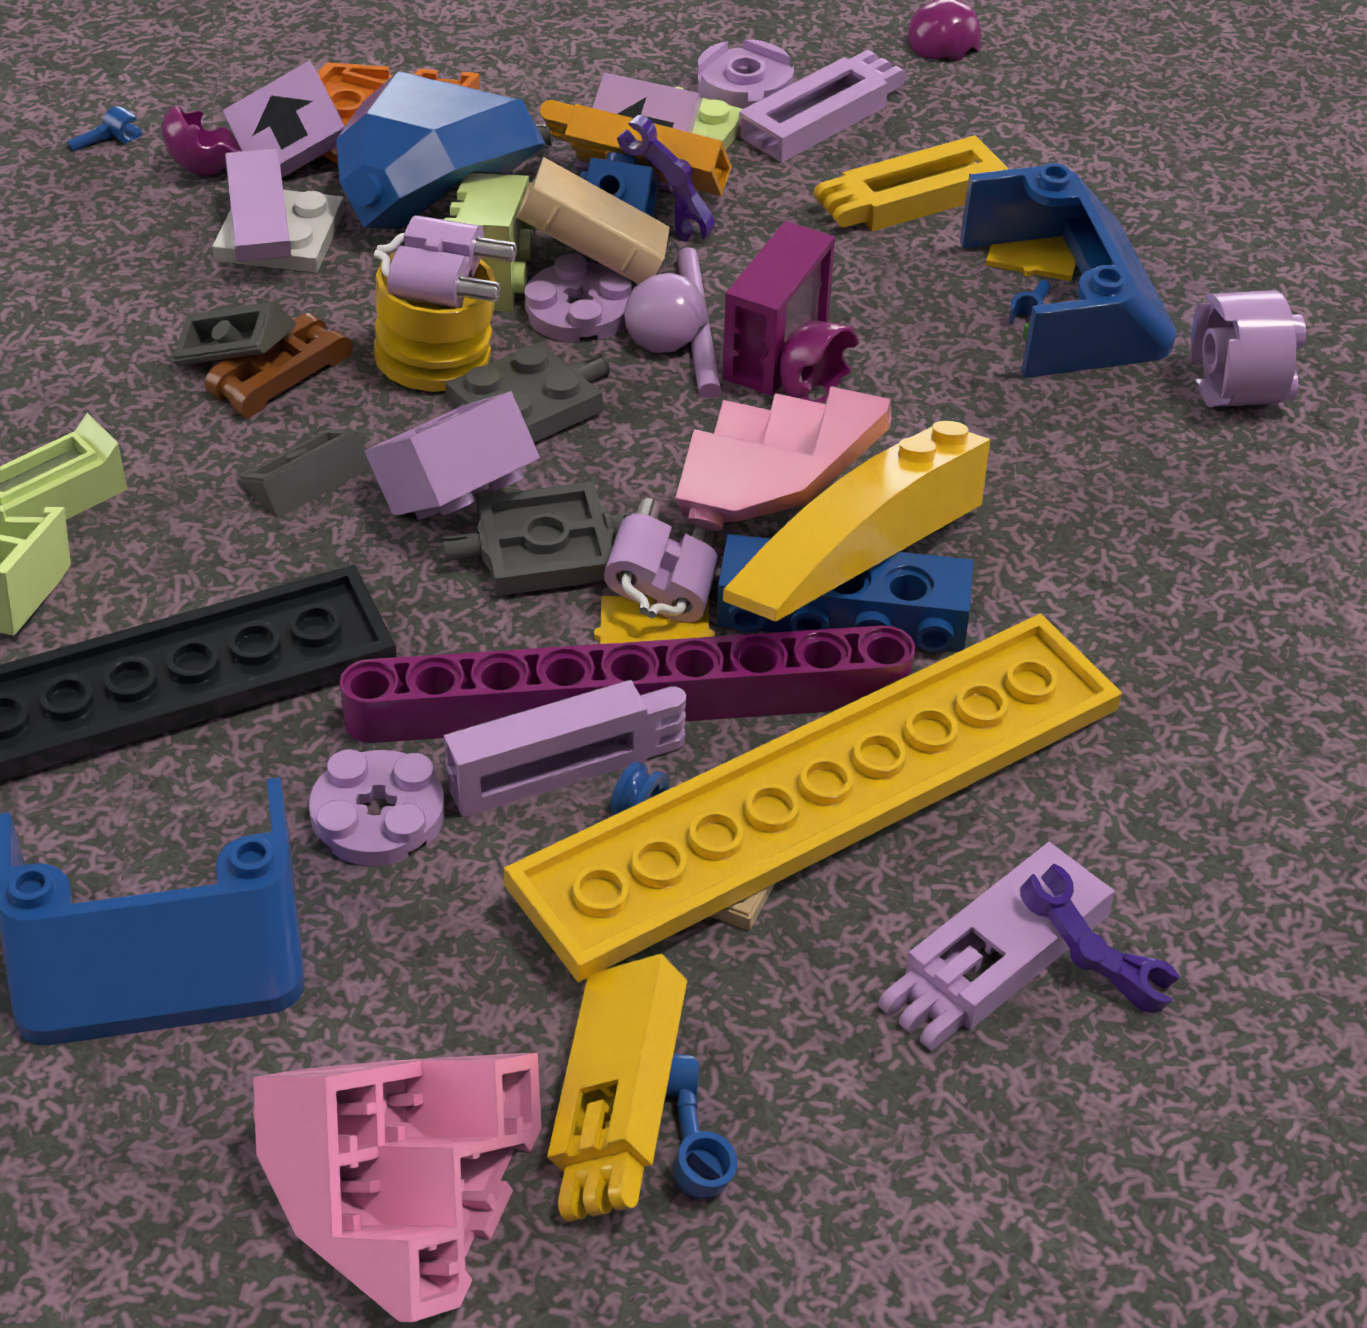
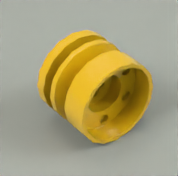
M396 251L393 252L391 255H389V258H390V261H391V262H392V259H393V257H394ZM480 259L474 276L470 278L496 282L492 269ZM382 262L380 263L376 273L375 307L378 316L374 323L376 338L374 340L373 353L377 367L390 380L417 390L429 392L446 391V382L468 373L473 368L485 366L489 363L491 356L490 341L492 338L490 321L494 312V302L464 297L460 307L455 308L424 302H410L406 299L396 298L388 292V278L382 273Z

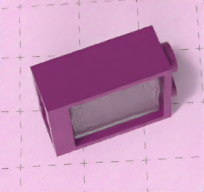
M784 221L726 292L723 354L724 380L771 396L775 394L782 384L780 356L789 333L808 321L829 322L835 236Z

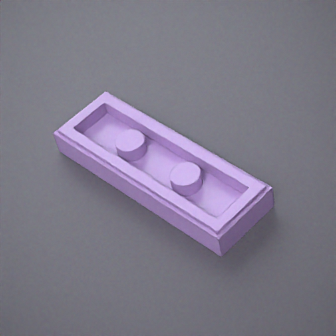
M278 148L225 153L237 262L292 256Z

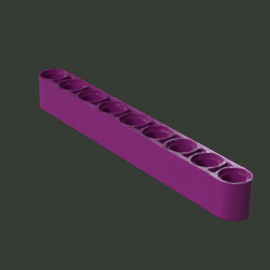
M868 626L379 658L358 661L348 666L341 674L339 683L344 723L347 732L359 741L380 743L444 738V735L628 680H632L639 695L667 687L681 688L686 694L685 722L832 712L911 675L915 644L910 635L896 627Z

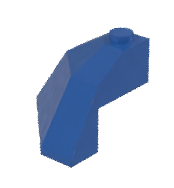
M400 71L395 73L362 102L336 139L340 184L363 228L399 229L406 226L413 216L420 215L473 171L509 174L546 145L521 99L488 93Z

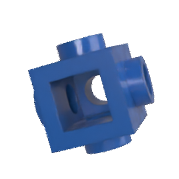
M609 152L607 153L606 160L590 157L588 172L582 171L579 177L647 215L654 216L660 176L652 167L637 165L638 158L622 153Z

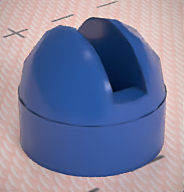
M699 1131L690 1134L683 1140L674 1156V1182L682 1193L693 1199H710L726 1189L737 1170L738 1162L734 1148L724 1137L714 1132ZM698 1174H700L701 1176H703V1177H705V1178H707V1179H709V1180L703 1179V1178L700 1177Z

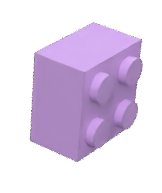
M512 391L462 405L364 451L392 514L396 516L415 512L418 520L439 512L441 515L454 512L475 501L473 495L488 488L491 491H495L524 478L521 467L540 458Z

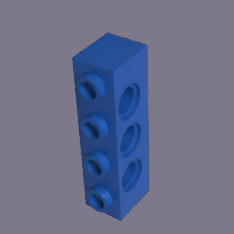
M727 534L718 584L717 626L735 628L745 633L757 631L776 633L893 626L910 635L915 647L922 648L928 652H959L965 648L970 614L973 559L898 552L775 622L723 601L724 588L770 540L769 538Z

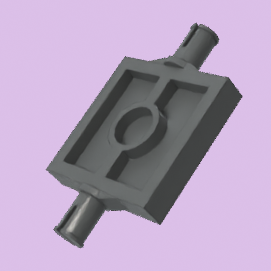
M538 342L519 348L515 353L485 366L473 368L468 373L446 382L447 398L458 408L465 404L512 391L532 440L536 442L604 411L602 392L590 382L603 376H608L610 374V365L604 355L602 356V353H597L595 356L577 364H568Z
M594 481L477 496V515L479 520L477 533L442 536L445 562H449L451 560L481 557L484 564L490 569L496 596L604 582L605 568L621 521L626 516L637 514V511L610 515L607 508L599 501Z

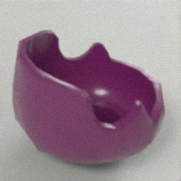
M933 0L923 5L914 13L910 20L908 31L909 45L918 55L931 59L948 56L955 61H960L970 48H973L975 52H979L981 48V28L976 11L961 0Z
M174 105L164 114L161 125L162 139L167 152L185 170L201 176L215 175L227 168L225 153L242 152L237 139L226 127L207 130L201 124L203 116L201 110L184 112L180 106Z
M808 321L789 333L780 356V377L783 389L788 396L823 404L827 401L830 387L837 388L841 378L851 373V368L844 360V350L846 348H855L859 344V339L852 326L827 321ZM814 386H823L827 392V395L817 400L809 399L806 396L807 393L812 391Z

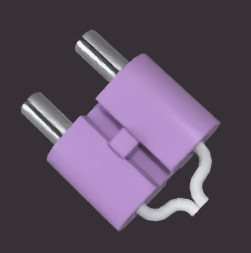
M415 215L410 220L405 233L397 235L390 244L377 246L374 258L382 261L381 270L388 278V292L396 298L406 299L410 302H424L458 308L462 304L464 297L490 302L498 300L500 295V284L498 282L470 277L474 276L481 258L513 262L517 254V248L514 242L484 238L483 228L480 225ZM396 250V253L391 262L387 253H391Z
M643 499L637 514L626 516L621 521L605 568V582L614 592L639 603L640 613L647 614L650 618H655L657 613L671 620L688 623L698 621L704 614L719 562L717 553L711 547L714 531L696 526L692 536L685 533L680 543L668 538L672 526L657 520L660 504L655 500L651 506L653 499ZM644 594L655 599L650 609L648 599Z

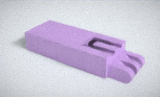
M866 50L851 59L843 57L740 110L738 136L782 163L885 108L887 94L904 84L907 76L906 71L898 66L893 67L892 63L884 58L879 59L878 55L870 50Z
M628 680L444 735L448 789L463 818L628 767L634 761L642 763L647 761V758L679 749L685 743L686 694L681 688L667 687L639 695L632 680Z
M1048 842L909 951L905 975L882 994L878 1007L891 1016L898 1012L908 1001L912 1002L901 1014L899 1025L911 1034L931 1018L933 1021L922 1032L920 1042L930 1051H933L963 1025L969 1030L973 1029L1070 949L1048 916H1039L1031 912L1024 905L1020 896V887L1032 874L1036 875L1043 890L1053 896L1052 891L1045 885L1041 876L1052 864H1057L1064 868L1074 883V893L1071 901L1091 930L1109 916L1115 891L1051 842ZM984 946V951L989 955L996 950L1003 956L973 982H970L963 976L969 970L975 974L981 969L983 956L978 951Z

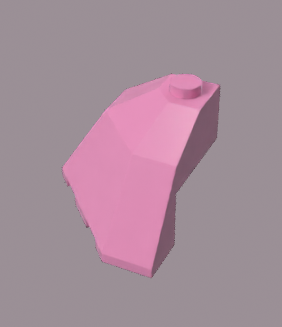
M831 386L826 404L775 393L771 410L723 400L714 433L696 429L693 431L676 494V501L681 514L688 516L687 521L694 526L720 531L723 529L725 522H739L807 505L889 430L892 419L890 399Z
M538 1053L380 1061L299 1069L253 1077L256 1155L295 1235L399 1322L412 1323L461 1307L473 1280L465 1268V1257L475 1236L491 1240L513 1192L507 1181H501L515 1149L528 1153L531 1152L542 1128Z

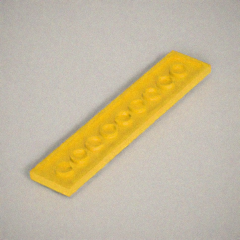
M1040 613L504 867L503 885L579 983L587 979L592 973L604 970L1117 711L1122 692Z

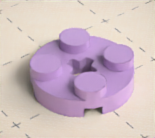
M744 40L743 48L728 49V41L718 43L706 49L698 59V93L700 96L709 100H721L728 105L741 109L793 84L794 66L790 67V56L780 47L764 41Z
M561 255L555 260V266L540 271L526 285L524 291L525 311L528 314L530 324L536 331L555 340L580 342V337L597 335V340L607 338L626 326L625 304L632 292V280L606 266L587 262L581 255ZM573 299H582V300L575 301V302L572 303V304L569 303V301H570V300H573Z
M348 749L335 753L329 758L327 771L318 778L310 794L309 811L312 829L318 839L321 838L323 843L332 848L334 855L349 863L365 866H382L409 858L408 852L419 848L425 841L427 846L437 837L444 822V793L442 784L434 774L433 763L423 754H405L391 750L359 752ZM374 799H385L387 803L395 804V806L383 807L381 815L368 814L367 806L364 804Z

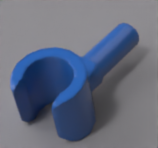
M114 106L104 115L102 125L68 140L67 143L72 151L82 149L101 140L104 141L113 136L126 144L141 137L142 130L130 123L137 119L136 115L123 107Z
M1041 280L1033 292L1025 291L1014 295L1010 305V324L1013 325L1015 318L1019 315L1026 314L1031 316L1032 306L1043 305V300L1051 288L1048 281Z
M674 1053L666 1097L679 1098L678 1116L683 1142L690 1134L699 1132L696 1111L698 1108L699 1062L691 1055Z

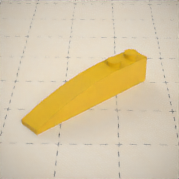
M939 421L934 423L932 427L910 438L902 439L900 443L873 456L819 493L775 534L724 588L723 601L776 622L981 506L990 439L968 432V427L962 423Z

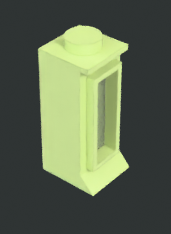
M86 413L74 432L0 466V506H5L6 517H44L43 511L45 507H65L66 519L127 490L118 442L88 413Z

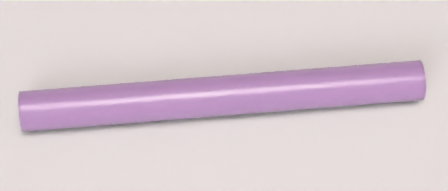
M690 247L682 248L677 253L679 275L685 276L693 282L705 299L697 251ZM708 318L707 325L700 327L695 337L690 341L700 398L719 397L721 394Z

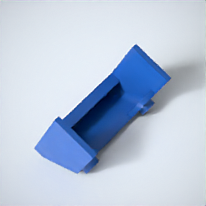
M1048 163L1043 166L969 174L960 235L962 249L1062 236L1082 274L1078 286L1080 300L1032 306L1021 368L1024 378L1156 361L1167 357L1172 352L1176 338V327L1126 233L1115 216L1075 172L1063 164Z
M281 777L267 779L272 832L246 835L227 844L217 858L218 884L72 903V891L69 880L59 868L43 863L25 865L11 813L0 814V933L12 1013L17 1029L23 1038L38 1045H56L272 1014L283 1011L297 1002L304 991L305 975L292 849Z

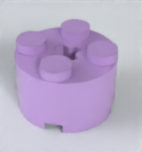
M1276 290L1212 293L1206 295L1205 297L1210 303H1199L1195 311L1191 335L1192 362H1203L1206 379H1195L1205 404L1208 407L1277 404L1282 401L1295 400L1299 387L1298 375L1295 370L1296 349L1303 348L1306 340V325L1301 314L1292 315L1287 300L1282 293Z

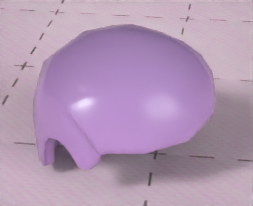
M675 273L653 275L633 288L625 304V324L636 345L653 353L675 352L692 341L700 327L707 325L706 300L698 287L685 276Z

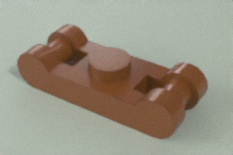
M305 313L295 318L296 324L293 330L264 354L230 358L214 366L206 376L205 389L220 401L226 398L229 399L232 409L248 419L265 409L268 400L327 364L334 367L349 358L353 350L352 340L338 330L328 331L324 321L312 313Z

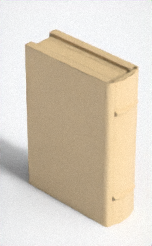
M545 157L540 162L533 183L529 182L517 215L518 219L637 284L656 275L665 258L669 226Z

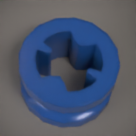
M638 761L632 762L622 773L612 794L610 803L612 816L668 790V775L661 771H655L649 775L645 764Z

